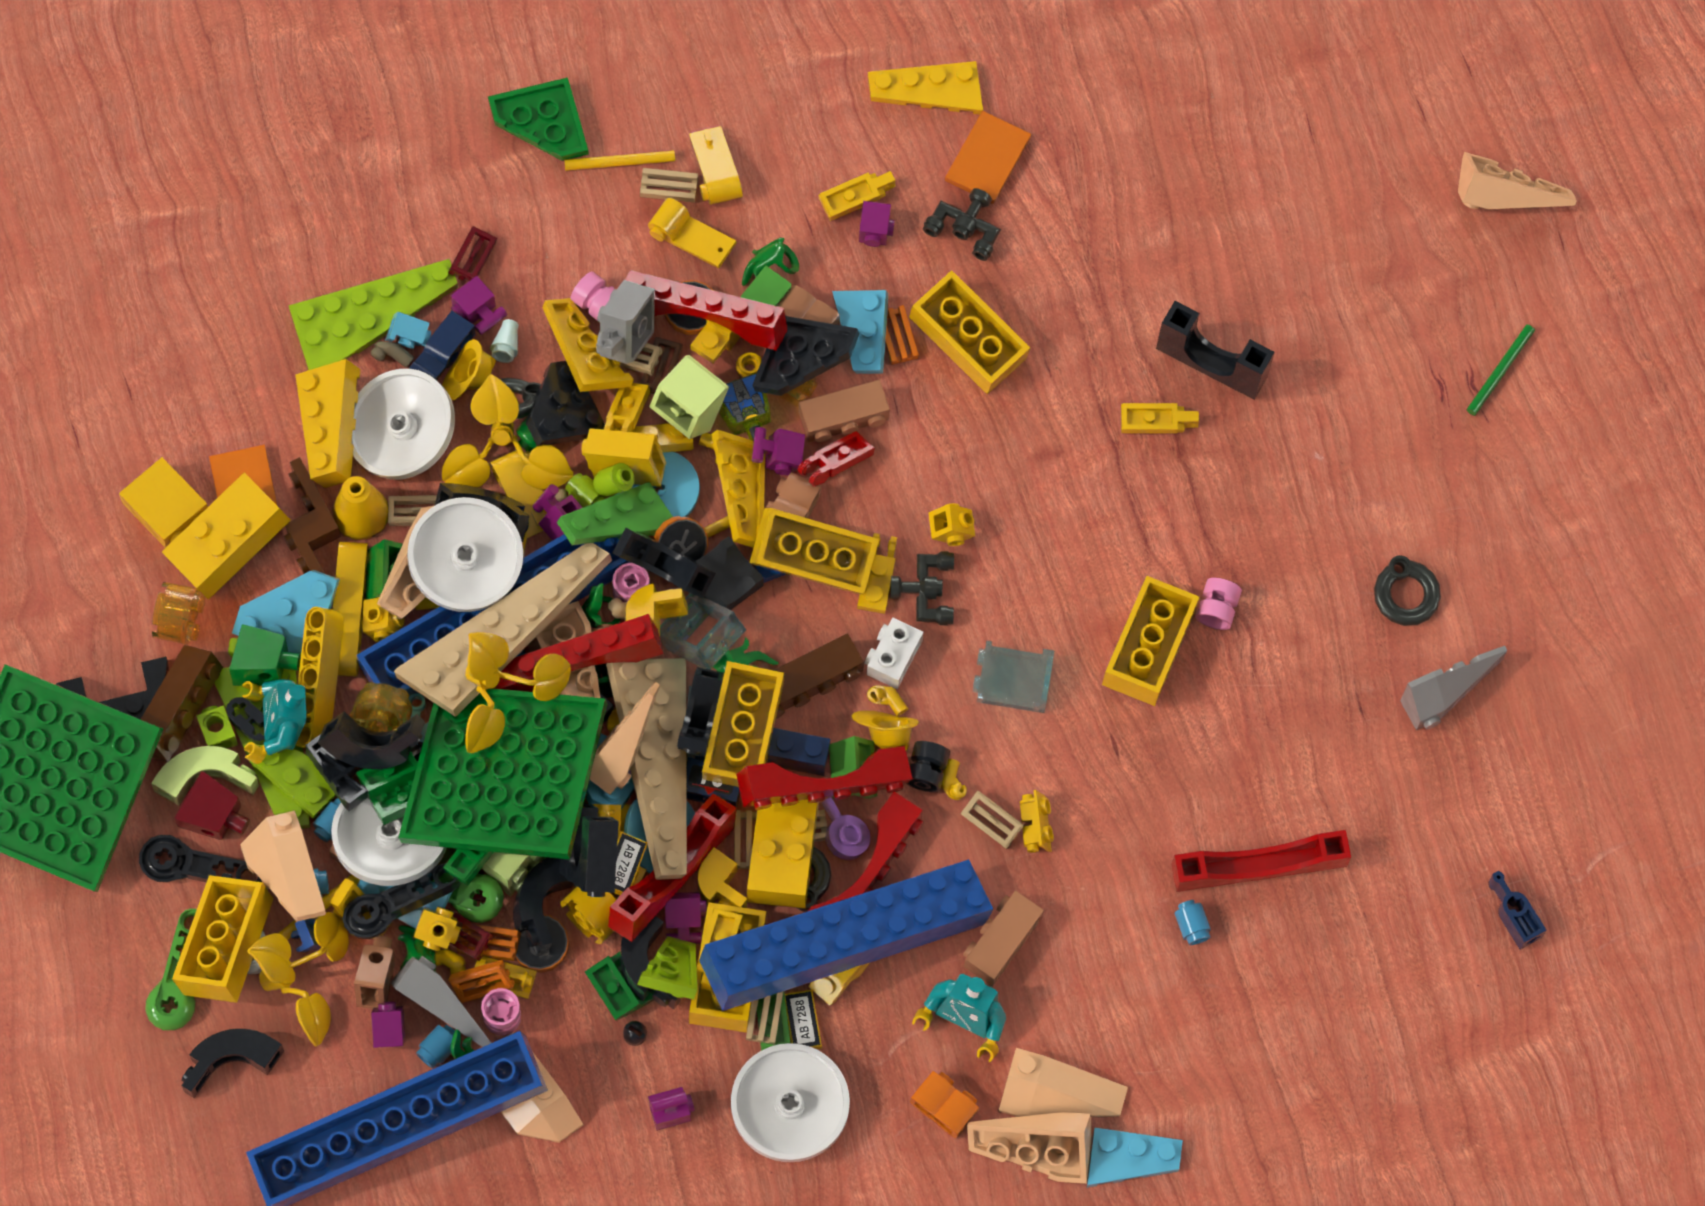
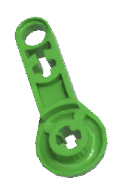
M444 873L440 877V881L449 883L455 877ZM477 874L468 886L461 882L459 888L452 892L448 902L467 920L483 923L492 920L498 915L503 906L504 895L502 887L496 879L486 874ZM482 890V896L486 897L485 903L480 902L478 907L476 906L477 901L473 897L475 893L480 894L479 891Z
M187 909L180 915L164 976L146 999L145 1012L148 1020L155 1027L162 1030L182 1028L191 1020L195 1011L194 997L183 995L172 978L181 955L178 949H182L186 941L185 936H181V934L188 936L189 930L184 926V922L188 917L195 916L197 909ZM170 1000H174L175 1006L178 1005L177 1009H172L170 1013H166L165 1007L162 1008L163 1004H169Z

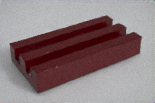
M472 226L448 274L452 276L456 274L459 276L458 279H466L468 281L479 276L498 238ZM475 235L479 236L463 269L459 268L458 266ZM485 240L489 241L472 274L468 271Z
M454 912L452 917L457 918V921L482 935V938L479 941L460 929L459 936L476 945L475 950L473 951L457 940L455 944H450L480 961L483 957L481 953L483 950H487L489 947L487 943L489 940H493L494 935ZM436 925L433 930L440 933L442 926Z

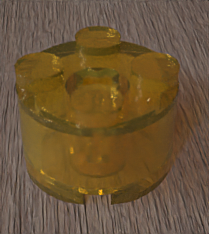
M163 582L162 587L166 588L165 593L159 592L157 596L152 624L158 625L157 632L152 631V637L188 645L190 640L196 641L198 638L200 625L196 624L198 613H202L204 610L206 597L201 596L197 588Z
M369 682L358 693L349 716L365 729L375 732H388L396 729L411 718L412 705L406 690L388 684Z

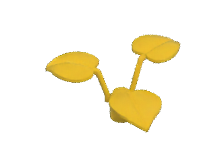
M490 374L475 392L471 401V412L480 423L485 425L492 424L491 437L488 439V443L481 454L471 444L460 445L453 449L443 464L442 480L445 483L473 487L482 486L490 475V465L483 458L486 457L494 443L505 446L512 442L522 461L527 463L521 473L522 478L527 484L537 489H547L550 484L559 487L568 482L573 477V471L566 457L559 449L551 445H541L535 447L530 452L529 458L526 457L518 442V437L514 435L513 421L516 420L519 413L518 400L512 390L502 380Z
M488 632L469 633L468 666L465 676L468 681L478 685L476 691L482 694L488 706L480 704L470 714L465 738L467 752L475 753L490 747L498 741L504 731V713L499 709H494L495 704L486 692V689L494 688L497 686L499 678H504L530 686L534 685L533 696L540 701H549L556 698L566 687L570 678L571 664L561 655L548 654L543 656L535 665L533 680L506 674L498 669V667L506 663L509 657V646L506 640Z
M326 912V915L319 916L314 923V937L321 948L292 963L289 961L291 946L287 939L278 933L260 938L247 950L262 969L259 980L264 990L273 991L281 989L282 994L292 993L303 997L296 1002V1014L302 1029L315 1047L322 1043L330 1026L331 1012L328 1003L319 993H313L309 996L307 991L290 988V985L295 981L294 967L319 957L324 953L332 962L341 960L345 956L349 945L348 932L344 927L343 921L332 912Z

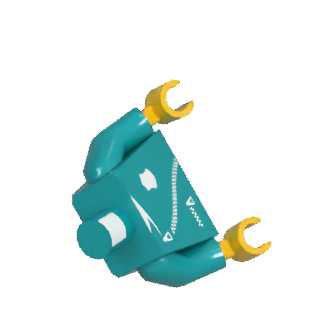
M287 679L264 682L262 686L250 681L244 682L242 687L249 689L250 692L247 695H242V697L258 702L263 695L265 696L263 698L264 746L260 747L253 742L247 743L244 750L250 754L246 755L245 758L255 764H260L265 759L266 754L272 755L284 749L293 750L306 723L305 687Z
M960 974L956 980L949 979L937 983L924 1002L925 1008H920L916 1011L912 1024L914 1025L918 1018H922L926 1021L923 1031L927 1030L932 1021V1012L934 1011L936 1015L984 1039L987 1037V1041L978 1049L977 1057L980 1058L984 1051L987 1050L990 1053L989 1062H991L999 1052L996 1041L1000 1040L1006 1021V1014L998 1002V992L985 985L981 978H971L965 974Z

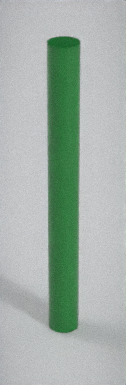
M1525 325L1466 409L1469 414L1476 416L1533 335L1535 329L1531 325Z

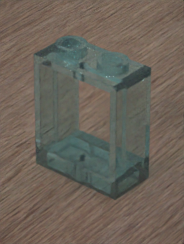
M689 593L685 598L688 604V615L667 618L660 625V640L668 651L702 668L711 670L746 631V628L733 611L704 597L702 599ZM708 616L718 620L715 626L696 646L686 641Z

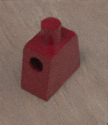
M201 771L174 818L178 827L218 840L223 839L228 829L242 835L250 822V819L238 814L241 808L239 798L203 771Z

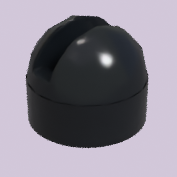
M639 1021L627 1023L623 1030L624 1040L632 1046L641 1045L647 1037V1030L644 1024ZM633 1027L637 1031L641 1032L642 1035L639 1037L637 1034L630 1031L629 1028Z

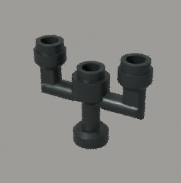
M972 189L969 195L971 204L966 213L940 200L933 215L925 220L923 231L931 237H937L944 228L943 221L946 216L956 219L952 225V233L959 239L967 240L968 237L973 235L975 229L985 233L982 239L976 241L972 254L977 259L986 261L994 251L993 244L1001 229L986 221L977 219L976 216L981 207L989 206L992 201L991 196L981 189Z
M941 551L938 554H917V578L919 582H901L899 576H891V598L898 599L901 593H919V596L916 598V622H937L943 626L953 624L954 607L941 605L937 609H928V599L942 597L943 580H937V577H929L928 567H937L940 571L954 570V553Z

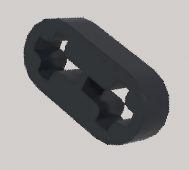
M237 697L232 699L226 708L230 722L251 742L257 745H264V736L260 733L255 736L256 732L252 726L255 723L260 728L264 727V714L246 698ZM245 706L244 710L249 718L246 720L240 714L235 717L234 708L242 709Z

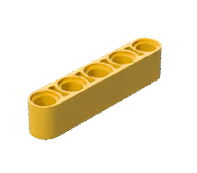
M339 542L336 578L340 579L333 600V610L339 611L344 619L338 676L357 677L359 672L356 655L361 650V619L363 617V601L366 594L368 543Z
M317 606L312 607L306 614L298 685H303L306 693V723L296 742V746L306 748V744L319 736L324 725L333 719L344 619L342 614L336 610Z

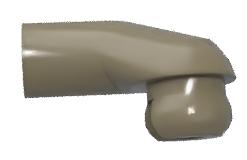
M379 341L374 344L375 348L371 351V355L376 360L382 361L386 355L391 356L405 368L414 358V356L394 342Z

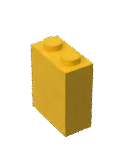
M589 429L588 437L583 440L581 450L582 455L585 456L588 462V469L591 470L594 477L602 469L618 463H624L633 471L635 485L650 482L652 486L661 487L666 460L655 434Z
M163 457L119 493L122 504L165 548L208 508L207 503Z

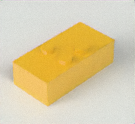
M952 270L911 308L909 318L987 395L1027 359L1030 347Z
M244 472L177 536L162 553L209 600L291 519Z
M764 508L750 564L851 593L864 594L879 539L777 509Z
M1146 576L1105 671L1102 685L1155 706L1200 597Z
M727 661L702 769L703 780L739 787L736 776L739 771L748 765L766 763L784 684V673Z
M799 800V803L792 806L782 807L781 803L772 804L770 808L757 810L747 886V902L806 909L819 802L808 803V800Z
M209 875L172 978L183 995L238 1002L253 959L247 950L260 939L273 902L272 896L262 882Z
M708 902L700 953L714 907L743 915L738 934L764 926L766 924V911ZM697 964V993L694 1000L691 999L689 1024L747 1033L752 1002L722 1011L713 990L701 989V980L704 972L698 971L699 964Z

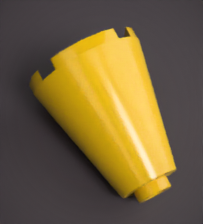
M354 476L348 478L343 483L334 502L332 515L344 536L354 540H367L385 528L388 522V502L384 495L366 479Z

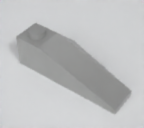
M1502 646L1474 657L1469 665H1465L1461 661L1455 663L1445 673H1443L1442 669H1438L1409 682L1400 702L1415 729L1418 730L1425 727L1428 730L1441 723L1440 719L1504 659L1508 651L1506 647Z
M412 956L390 984L453 1028L458 1029L465 1036L471 1037L480 1046L484 1047L491 1044V1041L441 976L434 971L437 965L423 956L420 960Z

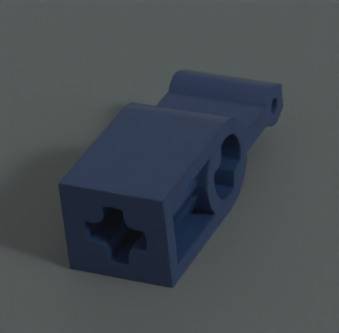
M451 310L429 338L423 352L409 369L422 371L437 381L444 370L456 361L464 345L476 335L475 326Z
M1500 871L1493 873L1488 881V885L1501 900L1498 908L1499 917L1521 950L1541 939L1547 929L1528 899L1520 892L1510 891L1504 881V874ZM1507 904H1510L1511 907L1517 906L1520 912H1517L1515 909L1509 910Z

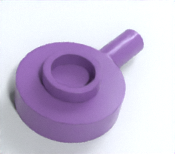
M832 797L827 798L822 802V805L832 823L826 831V844L835 856L845 860L856 859L864 853L870 844L869 829L858 817L852 815L842 816Z

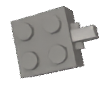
M623 280L618 289L612 291L609 301L598 312L597 321L600 322V331L597 338L596 353L602 357L625 364L631 363L636 359L654 333L655 289Z

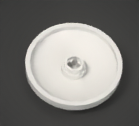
M414 369L391 370L371 380L358 393V403H355L354 419H356L355 430L352 431L351 442L354 445L353 456L369 472L385 479H407L428 470L444 454L454 432V406L446 389L430 375Z
M454 498L433 506L418 520L409 539L407 559L412 579L418 589L430 601L452 611L474 612L490 607L512 590L522 568L523 546L516 526L501 509L480 499Z
M368 798L351 811L346 810L343 804L340 803L332 822V841L339 861L352 875L374 885L396 886L407 884L423 877L439 863L447 847L401 843L398 837L404 816L383 825Z
M779 1044L758 1052L741 1068L732 1088L731 1112L738 1133L754 1151L776 1161L800 1162L820 1155L839 1138L849 1114V1090L838 1066L824 1053L802 1044Z

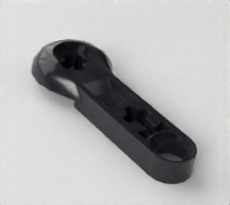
M158 835L150 838L143 845L139 853V864L142 871L148 878L157 882H170L188 878L207 883L209 875L217 876L216 871L213 869H218L220 864L225 865L226 871L233 873L234 867H239L236 872V879H241L242 873L249 870L245 861L192 850L180 839L171 835ZM163 852H167L168 857H172L171 861H165L164 865H161L156 856H162ZM223 873L221 876L226 878H233L232 874ZM258 877L256 882H262V880Z
M446 863L440 864L413 882L396 885L380 894H366L355 898L349 902L344 910L342 918L344 927L351 935L359 939L378 937L386 931L393 920L454 892L461 885V881L454 878L449 883L441 882L440 877L447 872L443 868ZM432 880L435 881L436 888H433V885L431 884ZM422 887L425 892L420 894L416 889ZM369 912L371 918L365 920L363 914Z

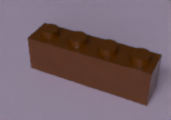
M848 633L773 670L784 673V684L776 719L781 717L786 709L792 706L796 708L801 707L811 700L810 697L818 693L825 695L834 690L836 684L844 680L851 682L861 675L864 661Z
M184 645L143 714L141 720L163 728L152 758L166 762L170 761L187 729L191 726L198 710L205 702L213 684L219 678L223 666L211 651Z

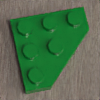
M568 77L488 96L495 126L561 161L589 155Z

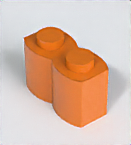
M932 1071L913 1094L910 1103L956 1139L978 1112L977 1099L965 1090L961 1093L952 1086L954 1081L945 1073L940 1072L937 1074Z

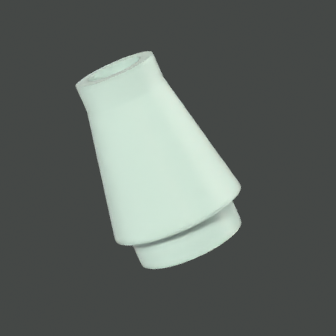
M510 319L503 320L502 326L490 347L492 356L499 362H512L518 354L519 324L516 321Z

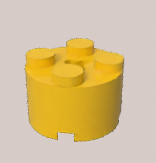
M576 887L561 901V907L563 908L567 905L570 910L566 914L569 920L586 937L596 936L598 939L595 943L602 944L615 932L608 927L610 906L618 897L614 898L610 892H605V897L587 896V892H583L579 887Z

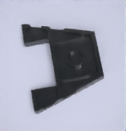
M167 657L141 662L147 687L146 691L101 701L100 703L141 719L166 677L168 670ZM82 677L56 683L58 686L87 697Z
M352 718L365 729L380 732V727ZM319 735L306 744V754L345 809L351 811L368 798V790L352 779L356 772L365 768L352 766L331 755L318 743ZM420 741L418 745L416 744L411 748V753L417 761L419 760L423 742Z

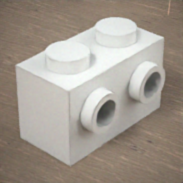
M892 618L889 625L884 624L877 637L880 643L876 650L871 648L864 664L868 665V676L898 690L923 641V631Z

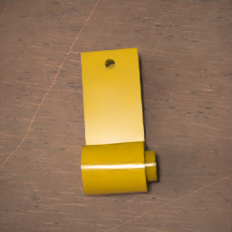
M721 126L690 133L689 137L703 175L704 184L700 185L703 201L708 200L709 204L713 205L742 198L740 179Z
M672 198L665 199L648 223L649 233L660 242L665 240L718 269L737 244L736 240L690 217L687 208Z
M517 450L489 463L499 486L504 489L506 496L525 506L524 512L529 515V527L525 533L527 538L544 531L538 523L547 512L543 510L538 513L532 507L543 491L542 489L530 486L522 478V469L527 463L522 461ZM529 451L524 452L526 457L529 458Z

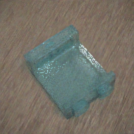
M987 640L985 649L979 648L977 665L982 666L981 676L975 675L972 691L978 693L977 702L1045 713L1055 651L1043 649L1042 654L994 647L992 646V641Z

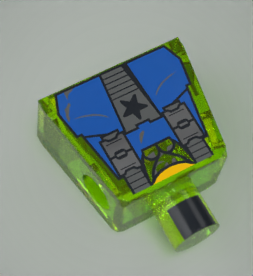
M757 373L726 383L729 389L719 410V414L732 434L738 435L746 432L749 439L753 441L755 428L762 427L771 422L767 393L756 392L752 386Z

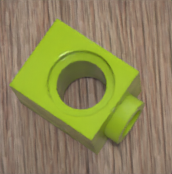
M224 705L220 707H207L202 710L201 714L196 715L207 746L228 749L238 745ZM214 723L224 725L219 732L209 731L210 726Z

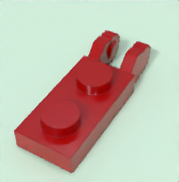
M855 431L816 451L813 456L802 461L798 466V472L805 476L808 473H812L819 466L820 469L813 472L809 477V483L816 487L819 484L825 483L829 476L833 477L873 456L875 448Z

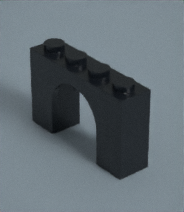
M1174 301L1162 321L1156 349L1255 400L1268 377L1275 352L1251 339L1241 354L1231 353L1215 346L1204 338L1197 328L1200 313Z
M583 804L570 859H560L559 873L566 877L567 881L574 883V886L579 887L581 891L587 892V896L605 897V892L615 893L619 821L613 817H598V808L593 804Z

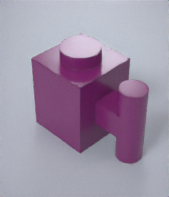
M478 276L451 295L452 311L472 324L478 319L482 320L475 325V329L480 335L507 316V312L502 306L494 312L491 311L496 307L495 295Z
M762 427L755 428L752 461L762 463L764 454H767L765 468L775 470V473L779 475L794 473L803 460L805 434L779 428L767 440L765 439L766 429Z
M550 484L532 507L538 513L543 510L547 512L538 524L553 541L564 534L557 524L559 518L583 507L572 495L559 502L555 498L559 492L558 487Z
M700 892L675 893L666 903V928H678V933H666V938L669 936L701 944V932L689 931V927H701V918H706V900H700Z
M683 1087L648 1096L656 1131L691 1121L690 1112L695 1111L691 1095H686Z

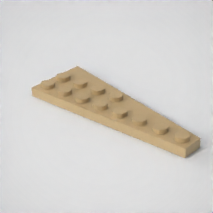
M594 543L582 545L399 666L394 671L397 679L456 717L479 694L476 691L478 685L468 681L465 676L469 654L468 634L488 632L506 640L509 646V657L504 665L498 667L501 672L612 561L610 553Z
M685 658L646 659L637 663H607L606 667L619 723H621L629 711L632 712L636 703L655 681L660 685L630 770L656 880L681 879L687 874L686 752L678 749L677 743L686 714Z

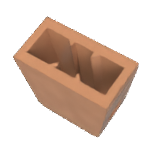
M379 935L374 938L373 945H364L354 982L356 1007L373 1009L378 1007L379 1003L388 1001L390 983L395 966L394 951L390 949L392 940L389 937Z

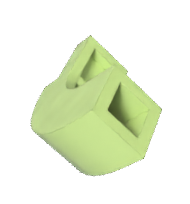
M201 746L179 753L161 768L151 783L154 792L177 805L181 804L201 771L212 778L225 779L254 795L259 787L257 777L255 776L256 773L245 765L238 767L241 763L238 753L217 746Z

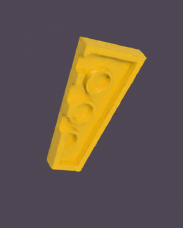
M976 61L868 72L870 99L873 102L905 106L908 103L921 105V108L932 109V107L948 108V111L960 112V110L972 111L973 114L980 115L983 110Z
M571 298L545 300L542 307L580 392L631 387L634 379L629 373L622 371L619 367L621 362L602 357L596 353L598 335L590 330L589 321Z
M716 430L711 435L733 542L754 548L764 512L765 454L762 463H755L752 461L753 440Z

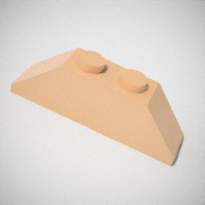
M534 1054L548 1091L503 1110L501 1113L517 1135L560 1143L581 1128L583 1123L564 1092Z

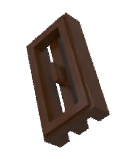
M659 337L655 338L653 345L658 347L662 345L665 348L653 384L648 383L650 375L648 373L643 374L640 384L649 385L650 393L655 394L671 348L675 349L667 375L678 364L683 344Z

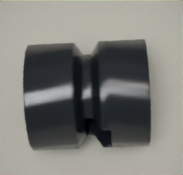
M929 741L915 742L911 755V760L914 763L909 765L912 780L907 785L925 792H939L944 778V773L941 770L947 767L950 750L940 744Z

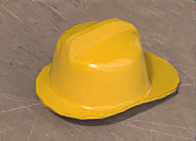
M475 339L468 341L448 371L442 384L451 400L459 398L466 389L473 390L481 387L492 372L496 363L495 358L482 351L479 341Z
M857 711L851 715L855 722L869 727L871 739L881 749L905 746V749L908 750L912 728L919 724V721L914 718L898 717L878 711Z

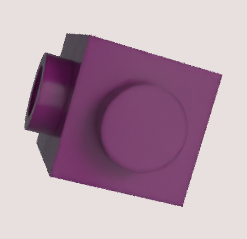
M863 201L859 230L860 243L870 247L886 246L887 236H893L895 220L890 219L891 204Z
M396 1002L379 1003L378 1007L373 1008L371 1012L373 1048L403 1046L406 1041L403 1006H396Z

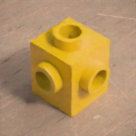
M951 503L928 513L931 538L933 540L948 543V546H960L965 543V540L975 537L974 518L971 509L960 507L957 503Z
M380 597L363 601V617L361 619L363 633L377 643L402 629L405 622L404 618L400 619L377 605Z
M438 906L436 911L424 907L414 932V938L423 940V946L440 951L441 947L447 949L449 943H456L461 927L456 926L457 918L452 917L454 912ZM436 925H441L444 929L442 932L437 933L433 928Z

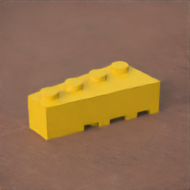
M347 359L295 374L310 479L324 488L344 483L351 477L354 445L351 444L352 431L355 430L356 426L354 408L355 403H358L356 386L357 379H360L361 369Z

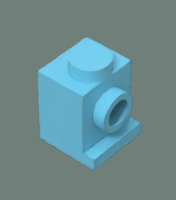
M397 312L393 315L385 341L392 342L396 338L399 339V345L414 349L415 345L425 347L431 336V331L428 330L430 323Z

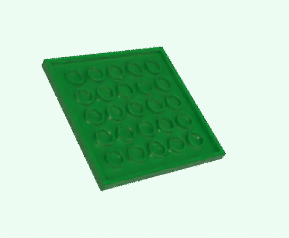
M4 664L0 674V852L91 891L98 892L163 728Z
M486 689V692L495 704L494 709H499L504 713L505 727L498 741L490 747L475 753H468L466 750V728L470 714L476 706L480 704L488 706L482 694L479 693L456 717L433 703L398 837L400 842L570 859L606 713V699L558 695L552 700L540 701L533 696V692Z

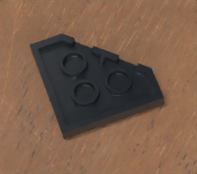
M785 316L788 331L777 351L766 348L752 385L754 391L782 396L850 359L859 337L858 329Z
M567 362L550 363L545 369L543 382L538 388L533 401L534 406L526 420V425L536 445H552L587 439L589 429L604 430L605 423L589 391L580 392Z

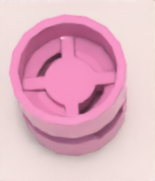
M591 271L578 282L571 294V300L584 310L589 308V315L597 320L600 308L607 304L615 288L612 286L605 287V280Z
M634 563L621 565L613 574L614 598H620L623 603L628 602L634 592L650 584L648 572L643 567Z
M1207 579L1202 595L1205 600L1200 601L1195 618L1200 623L1214 629H1230L1235 614L1233 608L1238 605L1242 589L1237 584L1225 579Z
M503 988L491 990L485 995L481 1010L485 1026L488 1030L496 1035H507L515 1031L521 1022V1010L517 996L512 991Z

